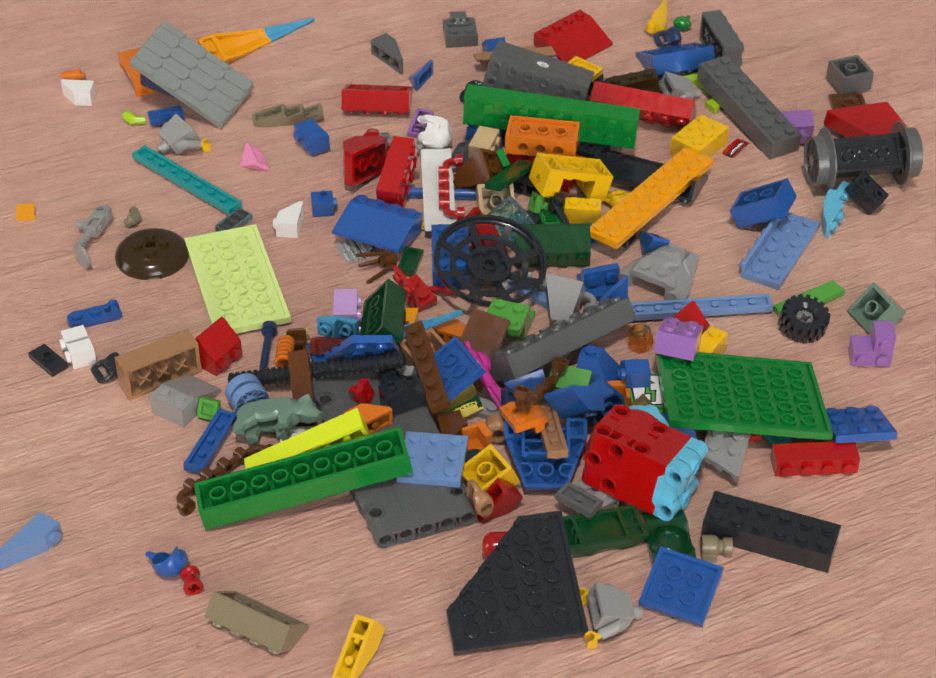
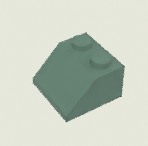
M874 282L847 309L869 334H871L873 321H892L895 325L907 313L883 288Z

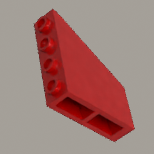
M887 101L827 110L823 123L826 127L845 137L889 134L895 122L900 121L905 125Z

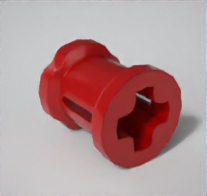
M186 566L180 571V578L184 581L183 590L187 595H196L203 590V583L199 579L200 571L196 566Z

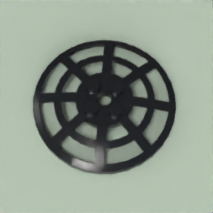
M473 215L455 221L441 233L434 251V265L444 285L458 297L480 306L489 307L492 301L477 299V295L502 297L505 301L521 303L538 291L546 275V254L539 240L523 225L501 216ZM492 224L505 228L501 236L478 234L475 225ZM468 227L470 236L460 241L455 247L446 241L457 230ZM511 231L525 238L533 249L523 253L516 244L508 240ZM480 240H490L498 243L496 247L490 245L482 246ZM473 242L475 249L469 255L461 251L464 246ZM506 245L512 249L517 256L510 258L503 250L504 246ZM442 247L452 253L450 257L451 270L440 269L439 255ZM538 256L540 264L538 279L527 277L529 269L527 259ZM456 257L467 262V269H456ZM521 262L522 276L511 273L512 265ZM486 263H489L490 265H493L494 267H491V268H490V267L485 266V264H486ZM470 276L476 283L471 287L461 277ZM446 277H455L458 283L470 291V293L467 295L461 292ZM507 279L518 282L508 290H505L502 285ZM524 283L535 285L530 292L519 298L512 299L509 294L517 291ZM483 285L494 286L497 292L481 291Z

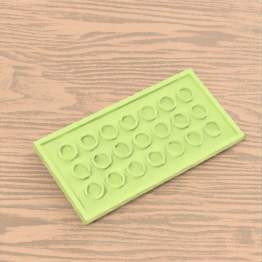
M256 224L184 238L211 325L220 317H223L237 334L262 329V324L265 321H273L277 325L291 322L290 313Z

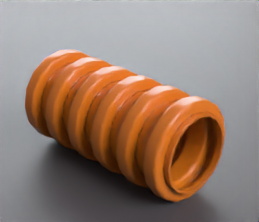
M282 335L278 338L274 362L276 367L281 366L283 368L286 365L289 367L288 352H293L295 347V340L289 335Z

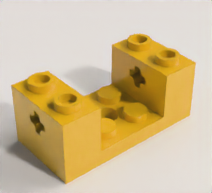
M545 153L536 154L529 175V179L543 197H554L555 193H559L563 179H577V185L588 199L595 198L602 199V201H605L614 177L600 159Z

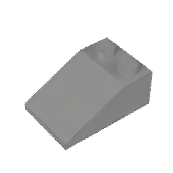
M191 375L162 383L150 395L152 413L185 428L197 416L199 397L205 396L214 399L221 392V389Z

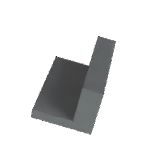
M567 482L555 493V500L589 519L598 510H602L603 500L570 482Z

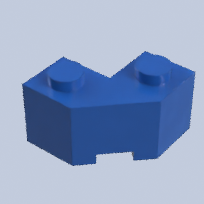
M631 359L620 361V369L616 371L617 381L624 380L626 388L650 387L651 369L649 360Z

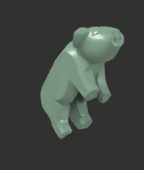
M309 394L298 400L278 397L249 402L241 406L237 411V420L233 424V432L245 435L249 444L257 443L258 437L262 432H276V437L282 439L287 437L288 431L300 422L310 424L322 421L326 413L317 409Z

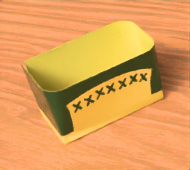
M473 383L450 402V407L440 412L460 410L462 417L465 418L483 409Z

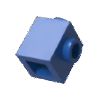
M332 191L311 192L313 217L334 216V208H337V198H333Z

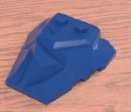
M566 418V427L561 428L568 447V457L559 459H547L540 432L536 434L531 428L516 434L504 419V438L524 490H559L567 482L571 481L587 440V418Z

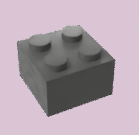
M859 55L828 62L826 78L840 94H850L871 89L874 72Z

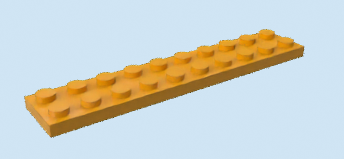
M684 147L590 226V237L618 249L692 185L694 179L701 177L714 165V160Z

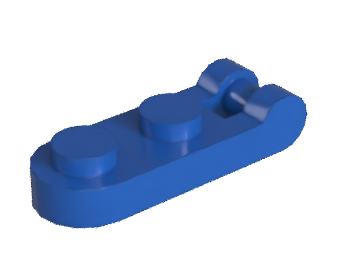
M110 300L104 305L73 311L67 316V322L70 328L84 325V328L119 320L122 318V312L119 309L118 301Z

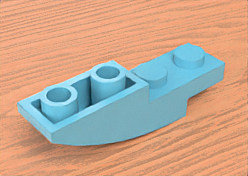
M842 181L837 190L829 188L826 194L821 217V227L825 238H829L832 232L835 233L838 222L841 223L845 213L842 212L844 201H847L850 196L844 190L849 184L848 182Z

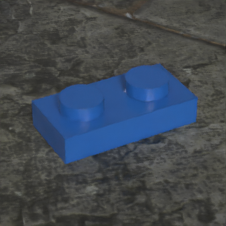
M181 105L147 111L151 126H160L168 122L175 114L185 120Z

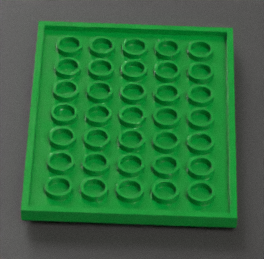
M697 352L694 360L691 361L655 353L666 418L670 427L735 432L738 434L748 433L777 437H795L798 439L832 440L833 431L812 362Z

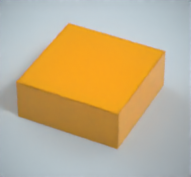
M35 203L16 204L17 221L35 220Z

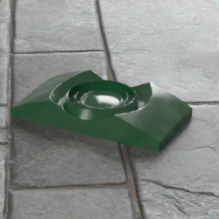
M633 505L598 510L591 519L582 514L563 516L571 555L589 556L607 548L624 550L649 538L638 509Z
M679 510L670 521H663L648 512L640 514L649 535L646 544L651 567L660 546L696 558L695 548L690 538L688 520L683 510Z

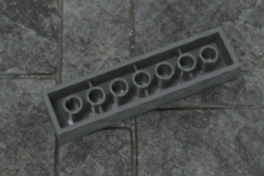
M728 55L699 63L697 80L769 160L798 151L802 134Z
M620 296L612 299L605 298L600 300L597 306L591 305L584 308L585 312L581 314L576 312L569 315L570 319L566 321L562 319L555 322V326L552 328L548 326L540 329L537 335L531 334L524 337V341L521 343L517 341L509 344V348L506 350L499 349L492 353L493 356L490 357L492 364L491 372L494 380L517 379L551 362L554 357H561L636 320L637 318L629 297L622 299Z

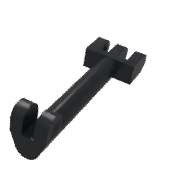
M555 193L548 204V208L551 214H558L562 224H570L562 208L565 201L560 193Z

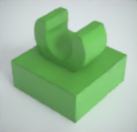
M532 191L527 209L540 214L541 208L549 209V203L544 200L545 197L541 196L540 193Z
M205 396L199 397L196 417L211 421L218 409H221V401Z

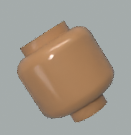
M500 413L490 415L486 419L485 424L492 433V442H505L503 416Z

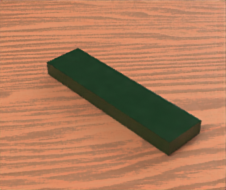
M519 159L486 181L485 188L502 191L530 172L534 162Z

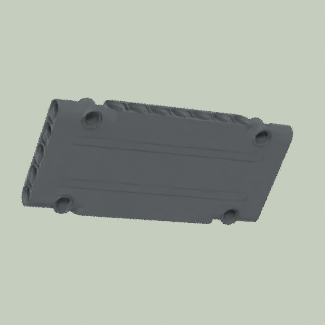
M375 370L373 373L370 371L368 373L362 372V374L356 373V375L350 373L349 376L344 374L341 377L338 375V377L332 376L331 378L326 376L325 379L313 380L315 404L318 410L326 413L324 420L320 421L321 424L344 414L348 409L360 404L352 400L355 393L349 394V390L352 385H358L360 379L368 378L375 392L370 404L381 406L378 390L381 377L377 374V371ZM426 404L394 414L393 424L375 432L378 433L401 426L404 440L406 431L440 434ZM397 478L350 490L359 513L365 516L367 529L372 532L379 548H387L468 526L477 518L466 495V487L462 480L459 488L397 482Z

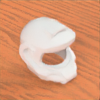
M427 114L417 118L420 125L426 128L425 131L419 133L417 140L422 142L426 149H443L450 144L452 132L448 120Z

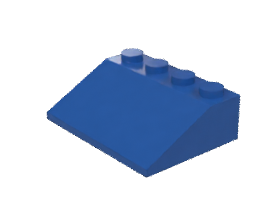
M696 42L635 52L636 57L645 69L655 68L658 78L663 77L665 71L676 75L679 74V71H685V73L694 72L695 69L699 68V63L715 59L714 46Z
M357 195L348 203L334 226L332 234L399 253L421 234L423 213L417 212L415 209L402 208L398 204H388L380 199L374 200L366 195Z

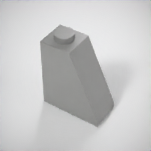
M547 273L546 282L552 324L555 326V322L562 319L566 321L570 319L569 315L578 312L585 292V286L581 281Z

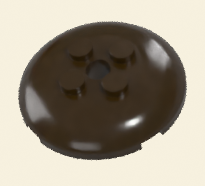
M162 228L143 229L130 234L121 241L115 252V261L118 269L125 275L140 280H148V277L157 276L161 279L173 275L181 270L189 259L184 239L179 234Z

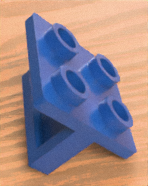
M618 263L582 269L581 274H577V280L584 283L586 292L593 294L596 299H600L619 282L620 267Z

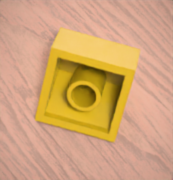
M566 197L564 212L570 224L595 223L601 218L602 199Z
M491 444L464 464L462 476L467 482L471 479L475 480L483 491H486L497 478L513 483L515 486L520 483L512 467Z

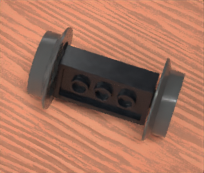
M900 121L892 125L889 134L833 139L831 132L827 128H821L817 136H809L806 139L804 147L805 172L812 186L821 185L826 192H828L829 188H834L836 178L856 177L863 170L869 175L892 173L897 184L905 185L909 177H917L921 173L923 166L922 140L916 128H906Z

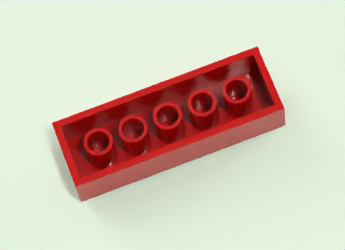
M594 81L590 97L591 102L640 108L639 120L647 124L658 123L667 128L674 126L679 130L693 121L697 112L694 99Z

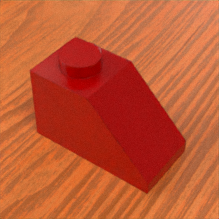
M497 478L485 491L493 499L494 509L489 516L482 517L477 515V518L480 522L484 523L509 514L523 497L513 483Z

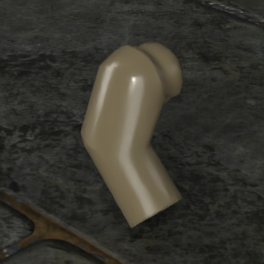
M131 207L129 209L130 215L124 219V224L129 228L141 221V215L137 207Z

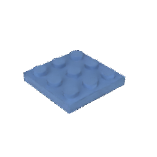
M406 431L405 444L413 473L397 477V482L460 488L469 442L468 436Z

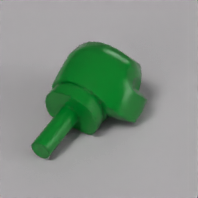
M690 16L676 17L673 26L678 27L679 31L688 30L692 25L689 19Z

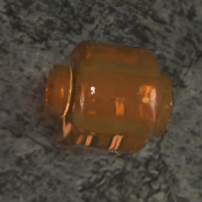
M639 323L631 326L628 330V342L632 350L645 352L652 347L654 340L649 326Z

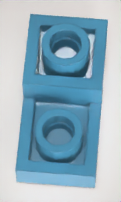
M320 316L317 318L318 335L336 339L338 335L345 337L360 335L358 319L342 316Z

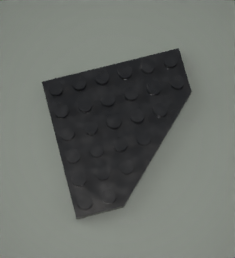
M561 510L518 516L509 531L497 543L492 553L480 565L472 579L460 591L459 596L447 608L446 616L454 655L582 637L589 631Z

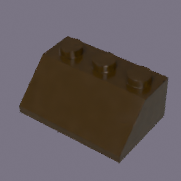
M655 68L605 78L604 83L660 93L659 80Z

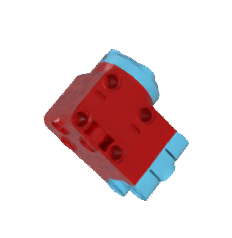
M618 404L613 406L599 423L594 426L589 449L584 455L585 466L582 481L663 521H670L679 509L684 510L691 495L699 486L695 474L701 461L708 454V446L701 440L671 428L654 405H633L627 407Z

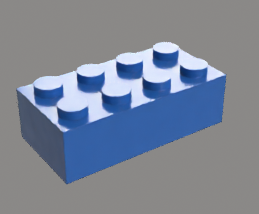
M450 224L431 225L433 286H445L438 276L434 265V251L439 236ZM468 227L457 230L446 241L455 247L460 241L469 237ZM469 244L461 249V251L468 255ZM443 247L439 255L440 269L451 270L450 257L452 253ZM456 257V269H467V262ZM462 276L461 278L470 285V276ZM446 277L454 287L465 289L458 283L455 277Z

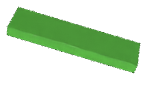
M832 280L801 294H803V297H806V294L811 295L810 298L812 299L816 297L819 303L821 301L828 303L844 296L845 290ZM786 300L773 305V311L778 316H780Z

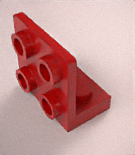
M396 265L393 266V279L397 285L406 290V301L411 308H418L419 313L437 302L435 294L417 274L407 278Z

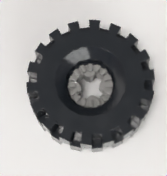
M798 294L797 298L795 295L791 296L790 299L788 298L783 305L778 319L780 321L779 327H783V334L788 333L787 337L789 339L793 337L795 342L802 340L803 344H806L808 340L810 343H814L815 339L819 341L821 336H824L830 322L829 309L824 307L825 303L823 301L819 303L818 298L814 297L812 299L810 298L811 295L806 294V297H803V294Z

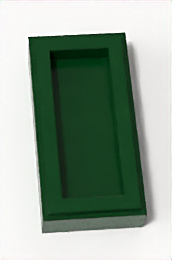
M411 247L405 248L397 266L405 276L412 277L416 274L423 258L424 250Z

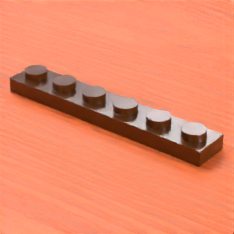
M422 320L404 327L420 380L424 383L425 395L432 414L450 407L451 403Z

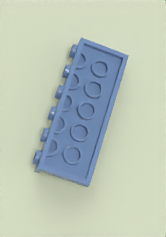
M789 212L784 218L771 219L768 227L762 230L761 237L755 240L754 247L749 249L746 259H742L739 266L741 278L779 290L819 230L820 222Z

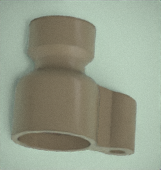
M716 535L700 536L701 560L716 564L718 553L732 555V538L724 537L719 539Z

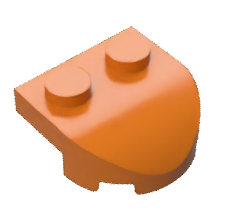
M515 401L499 407L500 414L516 434L531 428L537 434L543 431L546 422H549L548 414L538 404L536 406L531 405L528 412L519 410L515 405Z

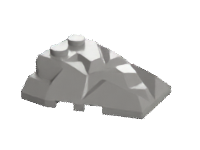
M670 243L625 265L620 270L619 281L624 276H627L628 286L631 287L640 278L665 288L664 300L688 299L699 255Z

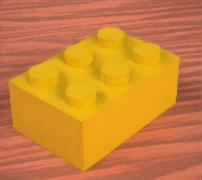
M700 114L671 137L670 155H676L685 147L711 158L727 144L729 127Z

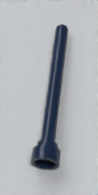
M265 321L262 324L261 332L264 336L259 369L265 370L268 366L271 341L277 334L278 328L277 324L273 321Z

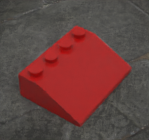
M578 10L535 32L533 45L535 48L552 46L558 60L568 63L575 56L586 60L611 47L613 42L589 14Z
M347 84L342 89L341 110H346V113H356V110H361L365 114L379 111V114L396 112L397 115H406V112H409L411 107L413 86Z

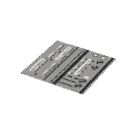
M351 239L335 243L347 264L371 258L357 257V253L378 252L375 246Z

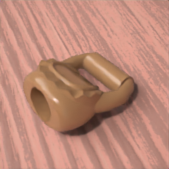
M469 480L467 482L468 494L474 503L476 515L482 517L489 516L494 509L493 499L479 487L475 480Z

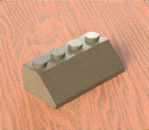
M214 591L204 616L212 620L211 624L220 628L225 626L230 629L231 634L240 637L244 635L249 638L248 641L259 646L263 644L268 647L267 650L278 655L282 652H290L309 628L308 624L237 591Z

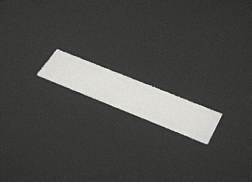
M451 148L421 149L425 231H431V225L452 224L456 221V218L444 214L443 209H439L438 166H442L446 159L452 158ZM450 165V166H449V197H450V209L455 211L453 171H452V165Z

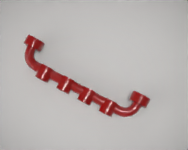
M456 154V158L446 159L442 166H438L439 209H443L444 214L457 218V220L465 218L464 207H457V211L450 209L449 166L456 165V168H461L463 166V154Z

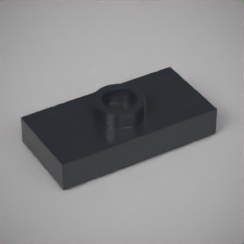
M46 344L28 353L29 358L52 377L68 368V362Z

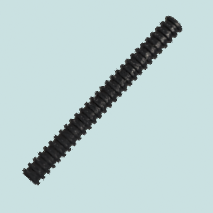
M399 351V353L393 352V354L389 352L386 355L381 353L380 356L378 354L374 356L368 355V357L362 356V358L358 356L356 359L350 357V360L344 358V360L338 359L337 361L334 359L331 362L326 360L325 363L324 361L314 362L313 364L310 362L312 380L314 378L316 380L320 379V377L325 379L326 376L331 378L332 376L338 377L340 375L341 377L344 374L349 376L350 373L352 375H356V373L362 374V372L368 373V371L373 373L375 370L380 372L381 369L383 371L387 369L393 370V368L398 370L399 367L405 369L406 357L403 351ZM287 365L283 366V368L278 366L277 369L272 367L271 369L265 368V370L259 369V371L255 369L253 372L251 370L247 371V373L254 374L262 386L266 384L269 386L272 383L277 385L278 382L279 384L289 383L291 381L290 370ZM241 371V373L235 372V374L233 372L229 373L228 383L236 376L245 374L246 371Z

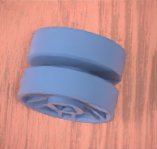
M250 373L236 376L228 383L225 389V396L236 413L246 403L269 399V395L259 379Z

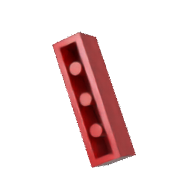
M835 441L773 444L770 460L775 477L857 473L860 456L855 442L835 443Z

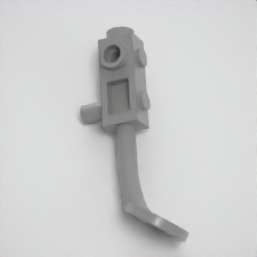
M108 205L97 206L86 222H77V228L83 229L84 234L78 243L74 245L73 250L77 261L84 269L91 266L90 258L84 249L85 244L91 237H98L113 217L112 209Z

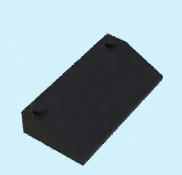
M613 150L596 154L594 158L600 159L614 176L612 181L633 187H638L664 165L663 163ZM703 174L701 177L694 179L692 185L677 197L679 202L689 204V202L696 200L709 175Z

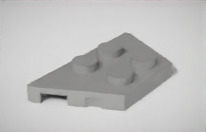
M708 430L704 442L708 446V454L703 461L713 465L720 472L726 471L732 475V480L738 482L750 434Z

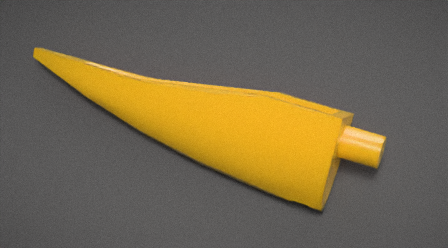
M662 0L660 6L653 12L644 31L655 34L666 30L668 21L667 0Z

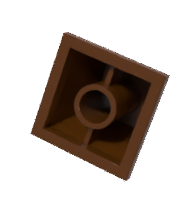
M483 148L477 149L454 174V186L457 189H475L477 184H485L486 181L503 171L497 152Z

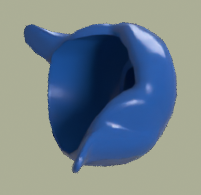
M178 546L174 548L171 554L150 551L145 553V556L152 560L154 571L166 578L179 575L180 571L188 563L187 553L184 550L178 549Z

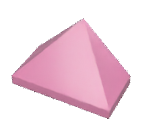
M247 142L239 167L268 171L270 168L261 149Z

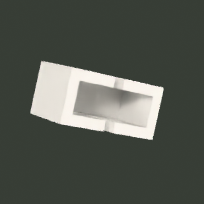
M84 325L60 331L62 337L59 340L61 350L66 351L64 352L66 362H71L74 370L96 363L95 351Z

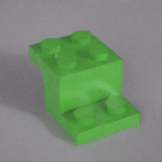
M493 298L487 313L510 320L511 323L505 337L524 341L523 338L527 336L535 319V311L530 310L531 306Z

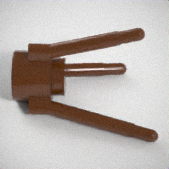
M390 250L356 254L357 257L380 256L378 259L359 263V267L379 263L381 268H385L366 281L367 284L388 271H392L393 266L397 265L396 255L393 251L390 252Z

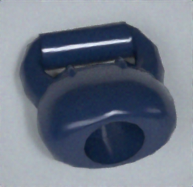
M676 26L659 31L653 35L657 47L674 46L682 41L680 31ZM663 35L665 42L661 41L660 36Z

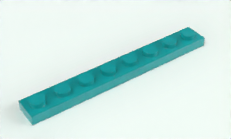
M146 145L132 153L134 160L228 215L242 207L241 200Z

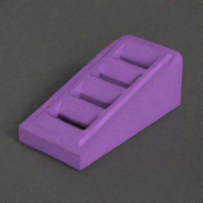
M417 108L407 131V136L417 138L418 132L425 131L426 128L418 124L417 118L426 114L434 116V112Z

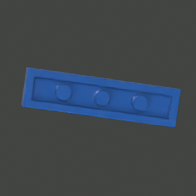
M218 409L184 462V470L200 474L202 469L210 465L232 430L233 424L237 420L236 413Z

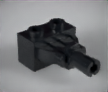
M381 369L380 372H377L381 377L379 379L380 386H378L380 405L391 407L393 415L426 404L424 383L416 374L406 376L397 372L396 375L395 370L389 369L386 371Z

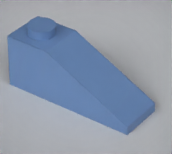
M39 512L0 548V569L2 570L48 551L62 538L60 523Z

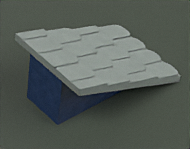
M166 21L160 24L152 36L144 43L143 47L130 60V66L140 73L141 85L180 100L221 130L254 88V83L249 78L232 69L231 65L206 51L203 46L188 38L185 33Z

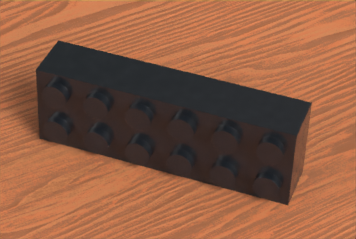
M714 491L703 519L701 535H716L719 539L730 537L733 539V547L828 573L837 547L841 525Z

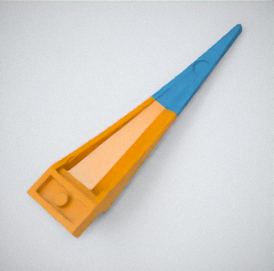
M314 18L253 30L211 34L198 39L197 43L203 46L206 51L229 64L313 22Z

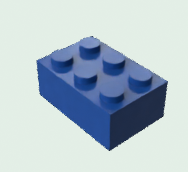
M788 178L741 191L729 211L739 228L751 227L760 222L766 223L771 219H781L787 216L797 195Z

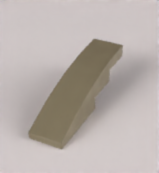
M283 103L252 114L253 125L265 127L290 126L311 118L314 121L324 118L321 103L304 108L302 103L286 108Z

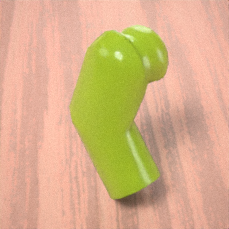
M129 110L124 111L122 114L123 119L129 125L146 124L145 116H136Z

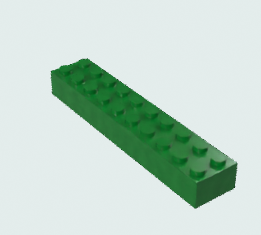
M468 84L464 95L463 124L507 131L510 115L580 122L579 141L634 149L640 108Z
M400 426L196 482L194 486L199 515L205 530L408 475L413 473V469Z

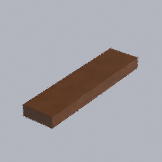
M303 349L288 352L293 399L298 400L309 394L315 403L309 350ZM300 422L296 426H317V422L310 424Z

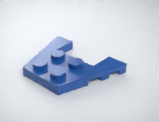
M351 335L340 342V346L331 348L332 352L326 351L324 355L325 361H332L334 359L337 361L338 359L343 360L345 355H352V357L356 358L371 354L372 356L375 354L380 356L381 353L385 355L389 352L391 354L393 352L399 353V347L396 346L393 335Z

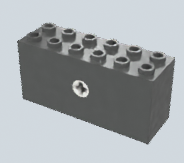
M499 40L490 56L482 86L585 101L594 71Z

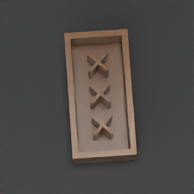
M189 330L114 357L119 387L129 401L155 391L162 383L202 372L198 342Z

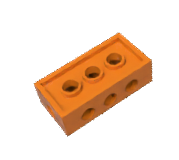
M510 115L505 135V153L529 156L545 153L576 157L580 122Z

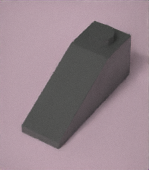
M387 33L371 39V54L399 74H403V58L396 39Z

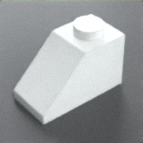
M61 79L62 92L67 99L75 105L92 106L96 97L94 81Z
M303 201L278 211L277 218L273 219V229H276V237L298 238L304 217Z

